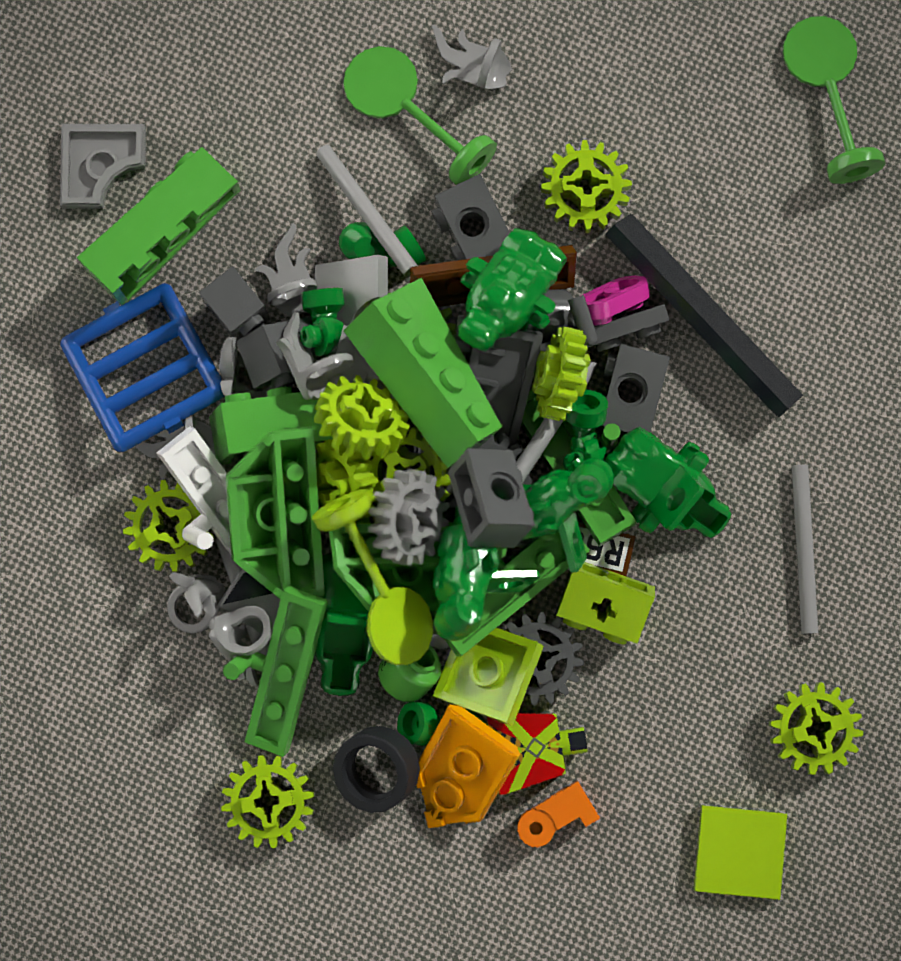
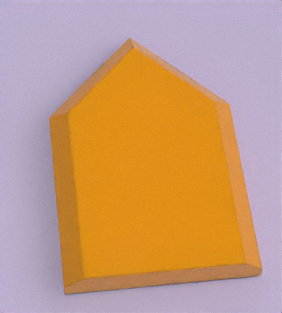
M453 704L448 706L418 760L420 770L416 786L421 788L426 806L424 815L428 828L443 827L446 824L465 822V824L481 822L520 756L516 745L462 706Z

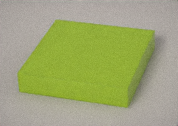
M495 628L462 656H456L451 649L433 697L513 726L544 646L531 639Z
M701 805L693 891L780 900L788 814Z

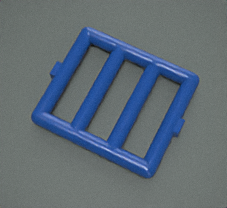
M162 283L121 306L118 301L103 309L105 315L61 339V348L106 435L117 452H125L165 429L169 434L184 426L182 420L225 397L221 390L220 381L222 378L173 288L167 283ZM162 303L171 320L170 322L89 365L80 348L81 346ZM180 336L189 353L188 355L106 398L98 382L100 378ZM196 369L199 371L207 388L124 432L115 413Z

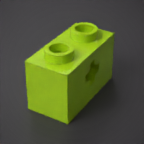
M584 562L578 572H570L558 604L556 616L562 617L563 623L578 630H586L587 627L602 631L603 637L612 642L627 644V641L638 644L655 598V586ZM604 598L611 600V606H608L605 612L598 610V604H601Z

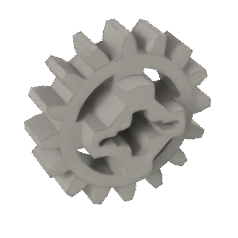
M397 470L394 473V479L385 478L383 480L384 493L375 491L374 497L378 501L377 508L369 509V514L375 516V523L369 526L368 529L369 532L378 534V537L373 542L374 548L383 549L382 558L393 560V563L411 566L412 563H424V555L434 556L435 548L433 543L435 541L439 542L441 527L448 526L449 524L447 519L442 518L443 512L449 508V503L441 502L440 500L445 489L444 487L435 486L437 481L435 476L426 475V472L418 470Z

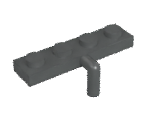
M582 295L568 300L576 328L582 330L583 335H586L584 346L591 347L595 345L597 352L620 345L619 337L632 332L636 333L637 339L661 332L659 324L669 321L665 304L614 319L607 324L594 326L585 296ZM551 341L542 343L540 351L545 352L547 346L551 345Z

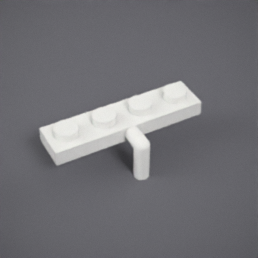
M189 426L156 453L201 514L183 529L182 537L190 544L206 550L213 544V537L207 533L208 530L212 529L232 556L226 488L227 472L196 429Z

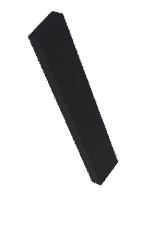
M632 213L615 223L606 232L611 242L776 416H782L803 396L793 383Z

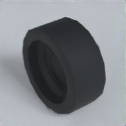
M384 726L367 727L349 738L335 754L333 764L335 785L343 798L355 808L369 813L386 812L408 797L417 784L420 770L417 753L409 740L396 730ZM365 746H373L389 755L396 767L398 777L397 783L392 790L381 793L372 790L363 783L357 773L355 764L356 754L360 749Z

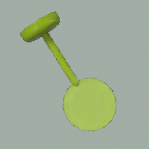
M366 489L356 490L329 502L316 511L312 519L316 527L321 531H333L345 526L379 592L378 597L372 602L367 616V633L371 645L380 658L390 664L409 665L420 660L428 650L433 637V619L428 605L418 593L409 588H388L354 522L363 516L372 504Z

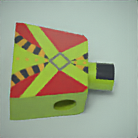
M518 713L513 726L486 717L488 726L516 745L520 752V756L501 787L499 795L509 794L566 774L563 756L588 752L584 727L559 731L556 714Z

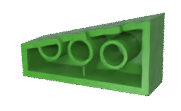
M422 278L373 301L343 330L447 468L453 466L467 448L478 449L502 428Z
M292 387L270 389L267 391V397L251 399L248 392L225 396V403H220L209 416L215 455L221 465L232 464V458L236 454L248 453L269 431L312 426L314 428L315 448L317 444L333 439V437L321 436L319 432L323 424L314 422L317 413L315 406L318 400H305L301 392L293 393Z

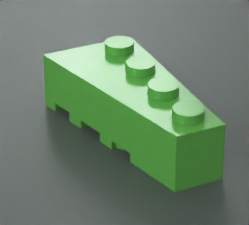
M203 147L195 153L192 151L186 153L175 165L173 173L165 180L157 182L139 203L76 257L88 274L120 305L129 302L241 191L238 181Z

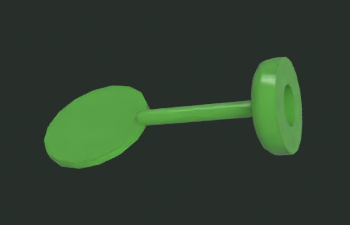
M826 16L809 17L796 23L788 32L783 45L784 62L789 72L800 82L814 87L827 88L846 151L833 158L827 165L829 181L834 184H844L867 178L882 170L885 166V159L882 151L875 147L855 148L836 83L843 81L853 70L857 58L856 41L846 26L838 20Z
M378 46L366 49L358 54L347 67L343 84L346 97L355 110L367 117L374 118L394 116L404 109L408 111L457 154L449 169V178L454 184L458 185L480 174L493 158L497 149V143L490 137L481 135L463 146L412 102L416 95L418 79L415 66L404 53L395 48Z

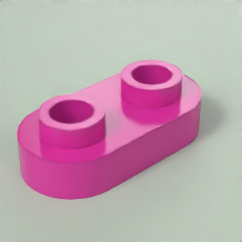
M626 276L610 281L583 295L585 296L593 325L597 326L611 322L613 316L622 311H631L642 307L643 301L650 297L648 281L644 276Z

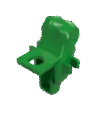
M515 228L504 239L499 251L493 255L489 263L478 257L471 258L466 263L470 272H466L461 278L462 284L469 288L470 291L466 301L467 316L458 327V336L469 346L480 351H488L500 337H511L521 328L527 329L529 324L539 329L545 328L550 323V319L546 314H551L556 307L554 301L546 297L545 294L550 286L556 282L558 274L567 261V257L555 243L548 242L539 237L534 231Z
M638 426L624 434L616 449L606 457L605 462L611 466L614 474L613 484L620 492L627 494L632 500L638 502L631 514L639 523V528L643 531L651 533L661 523L669 531H673L675 528L680 530L693 528L698 530L703 536L713 538L728 524L732 515L730 508L716 498L712 482L702 472L709 462V457L701 452L700 447L696 444L688 442L679 453H676L670 446L663 444L658 437Z
M589 458L578 465L574 471L556 469L547 475L539 477L534 484H523L528 504L533 511L534 527L522 540L559 531L570 572H578L586 561L587 555L575 512L587 505L602 500L607 495L614 482L611 466L598 458Z
M458 506L454 510L452 525L441 532L437 547L439 562L434 569L433 589L440 606L434 619L436 632L445 640H463L470 633L477 630L481 624L486 593L520 592L540 578L539 570L497 571L499 560L496 547H469Z
M332 553L322 555L325 596H321V598L329 601L314 656L320 663L322 671L320 681L322 690L331 695L350 696L358 689L360 685V670L370 660L374 651L367 633V616L369 612L334 570Z

